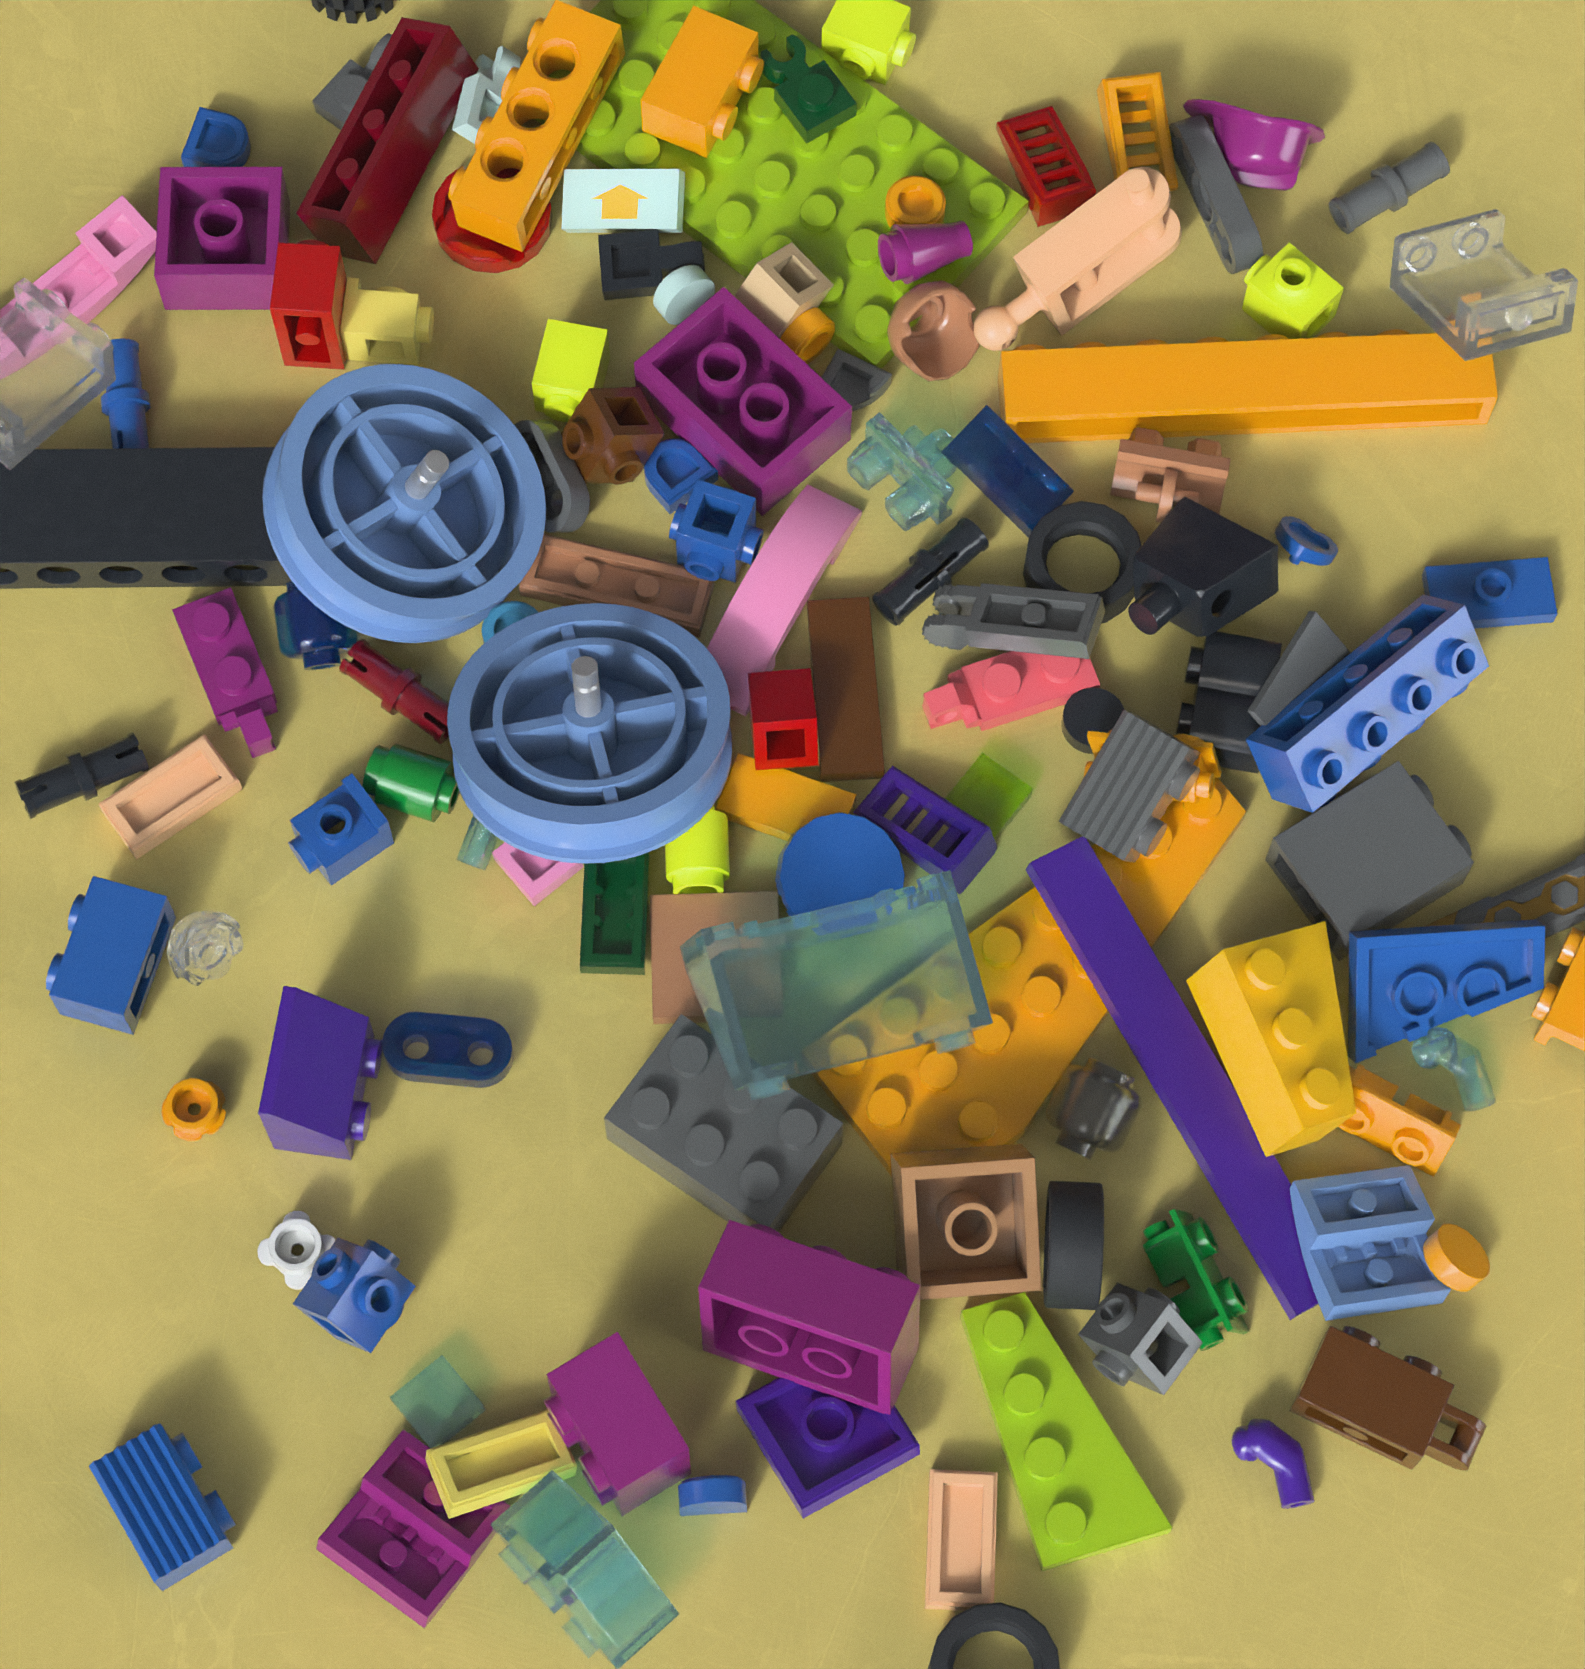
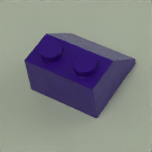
M283 986L258 1114L274 1149L351 1160L355 1140L365 1141L371 1116V1103L363 1101L367 1078L376 1079L378 1077L382 1060L383 1042L382 1040L374 1039L375 1035L368 1016L299 988Z

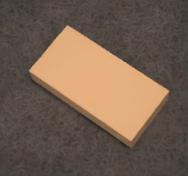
M204 734L100 802L99 807L137 860L241 791L242 786Z
M930 1469L925 1609L965 1611L974 1605L994 1603L998 1472Z

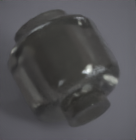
M1088 1057L1084 1066L1080 1064L1067 1066L1045 1110V1117L1048 1123L1060 1130L1055 1143L1090 1160L1096 1148L1105 1152L1120 1150L1142 1106L1140 1095L1132 1089L1136 1079Z

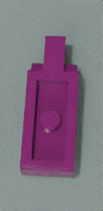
M231 587L172 609L218 725L222 724L225 732L240 727L252 758L276 750L272 735L264 718L278 712L276 696Z

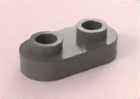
M521 420L514 425L528 444L542 478L546 503L544 531L549 533L576 531L587 518L590 496L575 461L570 459L564 451L563 437L559 429L547 420Z

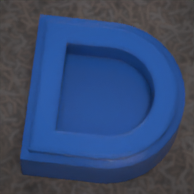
M199 107L181 155L183 167H243L251 152V144L245 125L233 115Z
M667 439L659 442L644 465L645 482L649 491L669 514L676 511L680 503L686 504L689 501L697 479L711 484L718 481V470L695 447L683 439Z
M731 1475L700 1476L686 1479L678 1485L680 1516L747 1512L746 1482L740 1477Z

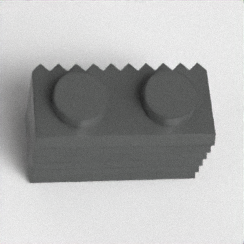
M1123 710L1059 822L1123 861L1135 863L1140 853L1149 857L1165 834L1167 824L1160 819L1165 814L1167 807L1171 804L1173 798L1182 801L1197 780L1200 768L1193 763L1198 758L1200 752L1137 714Z

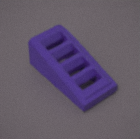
M893 765L853 812L854 815L865 817L883 829L902 854L958 894L964 892L997 850V844L990 827ZM902 793L909 798L891 821L885 818L884 815ZM923 809L928 812L911 834L905 831ZM943 825L949 828L933 848L927 845Z

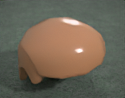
M940 280L916 285L894 304L887 328L889 344L894 355L907 368L928 382L948 380L967 367L980 347L974 336V323L972 320V312L976 311V307L963 291L946 281ZM922 315L918 323L910 328L909 323Z

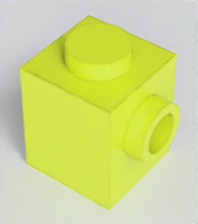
M836 0L822 27L821 49L836 59L839 66L848 68L861 79H870L886 86L895 66L903 68L907 64L915 45L916 34L909 32L911 7L894 0Z
M1289 242L1273 258L1268 254L1262 256L1248 271L1244 279L1247 289L1242 310L1270 334L1284 335L1289 339L1313 338L1336 316L1344 287Z

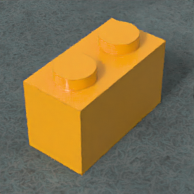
M693 5L640 100L642 131L707 158L717 139L724 141L730 135L738 114L736 104L743 92L752 93L759 82L764 67V60L758 56V32Z

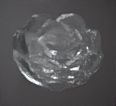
M215 910L197 911L182 918L172 929L167 945L169 966L177 979L180 977L185 978L191 984L198 986L206 979L213 980L225 976L230 969L232 958L243 949V940L238 932L240 929L239 923L228 914Z

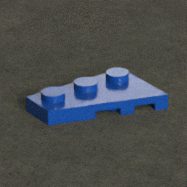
M1535 919L1349 931L1348 1057L1356 1064L1376 1056V1050L1400 1040L1407 1039L1411 1042L1431 1034V1028L1463 1015L1469 1014L1471 1017H1474L1544 989L1545 925Z

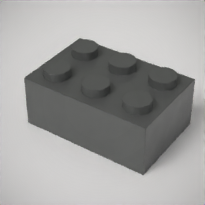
M682 1014L604 1117L607 1140L727 1222L732 1220L747 1226L762 1224L777 1232L782 1229L841 1147L843 1137V1123Z

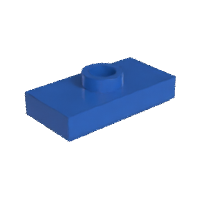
M1548 557L1427 566L1422 573L1425 595L1465 605L1474 629L1552 623L1558 614Z

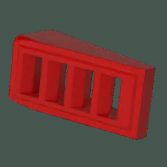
M1053 106L997 122L996 130L1023 194L1029 201L1028 206L1037 227L1064 219L1096 195V188L1090 174ZM1040 127H1045L1047 132L1021 141L1017 136ZM1052 144L1054 150L1031 157L1026 152ZM1058 161L1061 167L1037 173L1035 169ZM1065 178L1068 181V184L1049 190L1044 186L1045 184Z

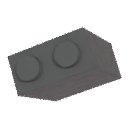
M1399 761L1274 837L1265 859L1311 924L1326 921L1330 950L1338 961L1349 955V931L1393 928L1463 884L1474 863L1471 859V848L1465 836L1456 826H1447L1433 808L1434 799L1427 785L1419 776L1415 774L1410 776Z

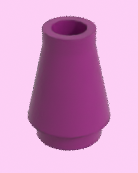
M962 220L953 223L894 224L890 232L883 233L878 238V255L885 276L891 282L902 280L905 284H910L957 259L968 257L972 254L973 250L969 228Z

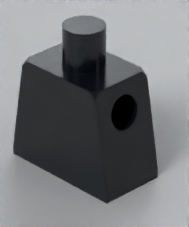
M1184 497L1175 505L1135 553L1132 562L1134 597L1136 600L1129 606L1128 613L1133 624L1140 631L1148 635L1155 634L1164 625L1171 622L1197 637H1207L1279 591L1278 545Z

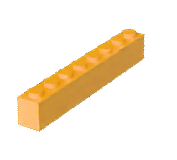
M1450 327L1437 333L1410 334L1405 330L1392 329L1373 336H1349L1343 332H1328L1316 338L1289 339L1284 335L1271 334L1252 341H1228L1221 337H1207L1195 343L1167 344L1162 340L1149 339L1130 346H1106L1100 342H1085L1073 348L1046 349L1040 345L1027 344L1016 347L1013 350L1001 351L998 371L1002 444L1129 439L1133 429L1136 427L1157 430L1161 436L1168 438L1479 425L1488 423L1498 398L1490 331H1470L1464 327Z

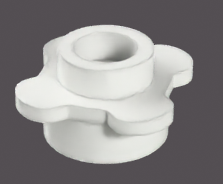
M292 1211L273 1230L270 1238L260 1242L257 1253L263 1265L274 1266L285 1275V1282L288 1287L301 1290L312 1276V1269L317 1259L330 1249L336 1240L331 1235H321L316 1227L310 1223V1218L305 1212ZM295 1245H302L304 1247L303 1253L299 1256L291 1253Z

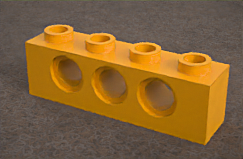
M559 0L554 1L546 19L540 17L534 23L528 37V53L520 68L514 66L507 74L501 91L502 102L494 117L487 116L480 125L475 140L476 152L468 167L461 166L456 171L448 194L459 227L521 252L524 251L564 174V169L567 168L625 56L620 24ZM564 69L571 71L569 75L563 78L548 77L549 74L556 70ZM531 119H543L546 121L536 128H525L522 126ZM507 168L520 170L518 174L511 178L503 179L496 177L497 173Z

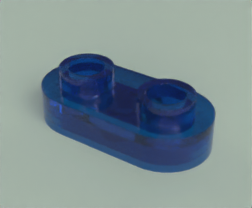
M408 1012L398 1016L387 1026L382 1039L383 1053L391 1071L398 1077L413 1082L486 1088L502 1081L510 1072L514 1060L512 1042L508 1032L499 1023L486 1018ZM414 1042H422L429 1049L422 1058L411 1059L405 1055L407 1047ZM479 1048L489 1049L493 1053L491 1061L485 1065H475L469 1059L471 1054Z

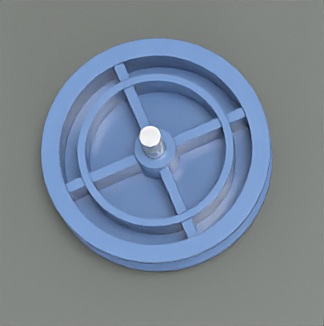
M380 364L362 367L340 375L320 387L307 399L295 415L290 426L280 437L269 459L263 483V514L267 533L280 564L292 582L303 595L329 617L355 631L382 640L402 643L433 642L448 639L477 626L488 617L490 610L503 603L508 594L522 581L536 559L543 540L546 520L544 487L535 458L519 430L492 401L479 391L447 374L419 366Z
M603 603L561 606L527 616L509 625L486 641L471 656L455 681L448 705L447 726L453 750L454 774L459 792L469 810L487 830L500 840L531 855L560 862L588 864L619 861L640 856L672 842L692 828L711 809L727 781L733 753L730 728V696L723 672L715 658L694 635L678 624L652 612L629 606Z

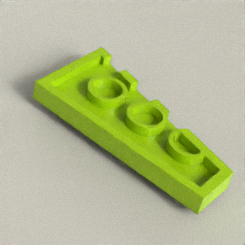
M1019 1293L961 1310L960 1318L1041 1571L1170 1533L1173 1529L1026 1293Z

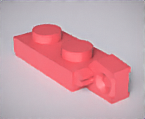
M1010 651L963 666L961 670L948 674L947 680L949 684L923 694L922 708L931 729L963 719L966 728L979 726L981 731H985L1065 705L1073 694L1082 689L1100 688V682L1090 659Z

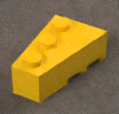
M1326 921L1223 949L1186 980L1266 1157L1317 1142L1356 1114Z

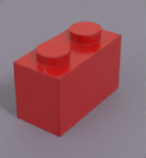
M312 239L301 240L297 243L278 242L270 312L284 366L345 370L346 358L340 336V325L347 278L340 246H329L322 241Z

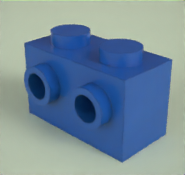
M96 876L92 877L86 895L78 894L72 904L68 918V930L72 932L64 954L57 953L53 957L46 977V989L50 991L49 996L60 1015L134 1035L176 919L167 896Z

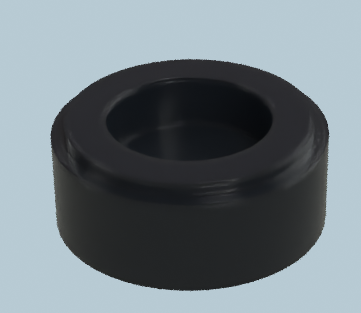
M1082 689L1073 694L1065 704L1061 721L1063 735L1073 748L1083 753L1093 754L1087 738L1088 731L1108 733L1113 729L1125 709L1121 701L1113 693L1105 689Z

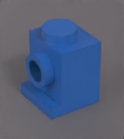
M352 773L342 779L343 785L290 819L295 838L288 842L292 852L309 874L319 869L331 886L394 844L388 820ZM341 821L346 823L343 830L339 833H326V831Z

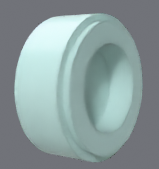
M683 266L674 270L662 280L655 291L653 304L669 324L679 325L714 295L715 285L699 266Z

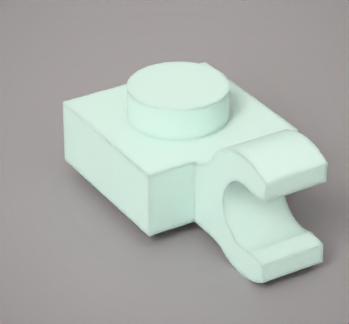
M500 46L497 49L495 61L484 54L477 58L475 63L479 68L477 74L464 79L452 127L453 131L475 144L476 136L483 120L487 116L494 117L502 102L501 91L507 74L514 66L520 68L521 59L519 56L504 46Z

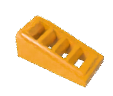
M1161 72L1102 79L1097 88V95L1114 180L1129 171L1128 168L1159 165L1160 173L1166 179L1169 190L1176 191L1178 189V181ZM1145 101L1146 110L1124 113L1119 111V104ZM1146 122L1150 124L1151 131L1123 134L1122 125ZM1154 143L1155 153L1126 156L1125 147Z

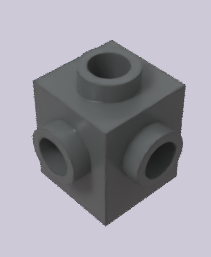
M1118 1282L1107 1297L1100 1302L1095 1313L1078 1334L1097 1355L1092 1361L1095 1368L1109 1380L1120 1386H1125L1128 1381H1132L1162 1395H1165L1203 1343L1180 1317V1310L1177 1305L1163 1293L1150 1287L1143 1293Z

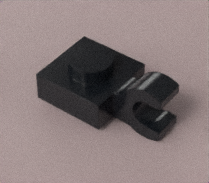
M658 229L598 235L604 300L654 296L663 278L683 266L697 265L705 272L702 242L689 241L660 246Z

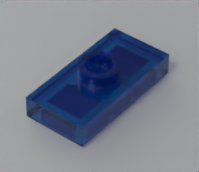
M988 405L982 408L941 451L1028 538L1040 518L1062 505L1074 492Z

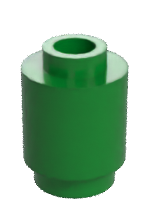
M394 744L391 748L381 745L376 746L367 764L362 784L368 795L375 797L376 804L430 822H435L441 812L451 814L460 794L454 776L453 762L399 744Z

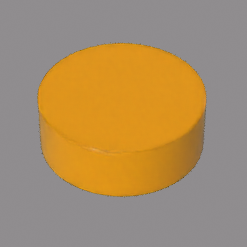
M915 175L899 179L889 188L886 195L885 218L889 227L891 228L894 224L943 223L946 207L944 192L936 182L927 177Z
M813 307L798 316L785 330L780 340L806 364H809L830 343L835 332V323L818 307Z
M1444 1224L1429 1236L1423 1244L1424 1258L1429 1269L1438 1280L1451 1289L1461 1292L1470 1291L1489 1274L1490 1263L1485 1250L1468 1231L1460 1226Z

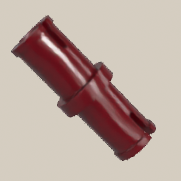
M360 639L351 647L347 654L353 657L351 662L346 658L342 660L339 667L341 673L348 675L382 700L381 708L391 715L399 712L432 736L437 743L442 744L449 738L447 726L449 703L421 683V674L411 667L403 670L370 646L369 642L365 639Z

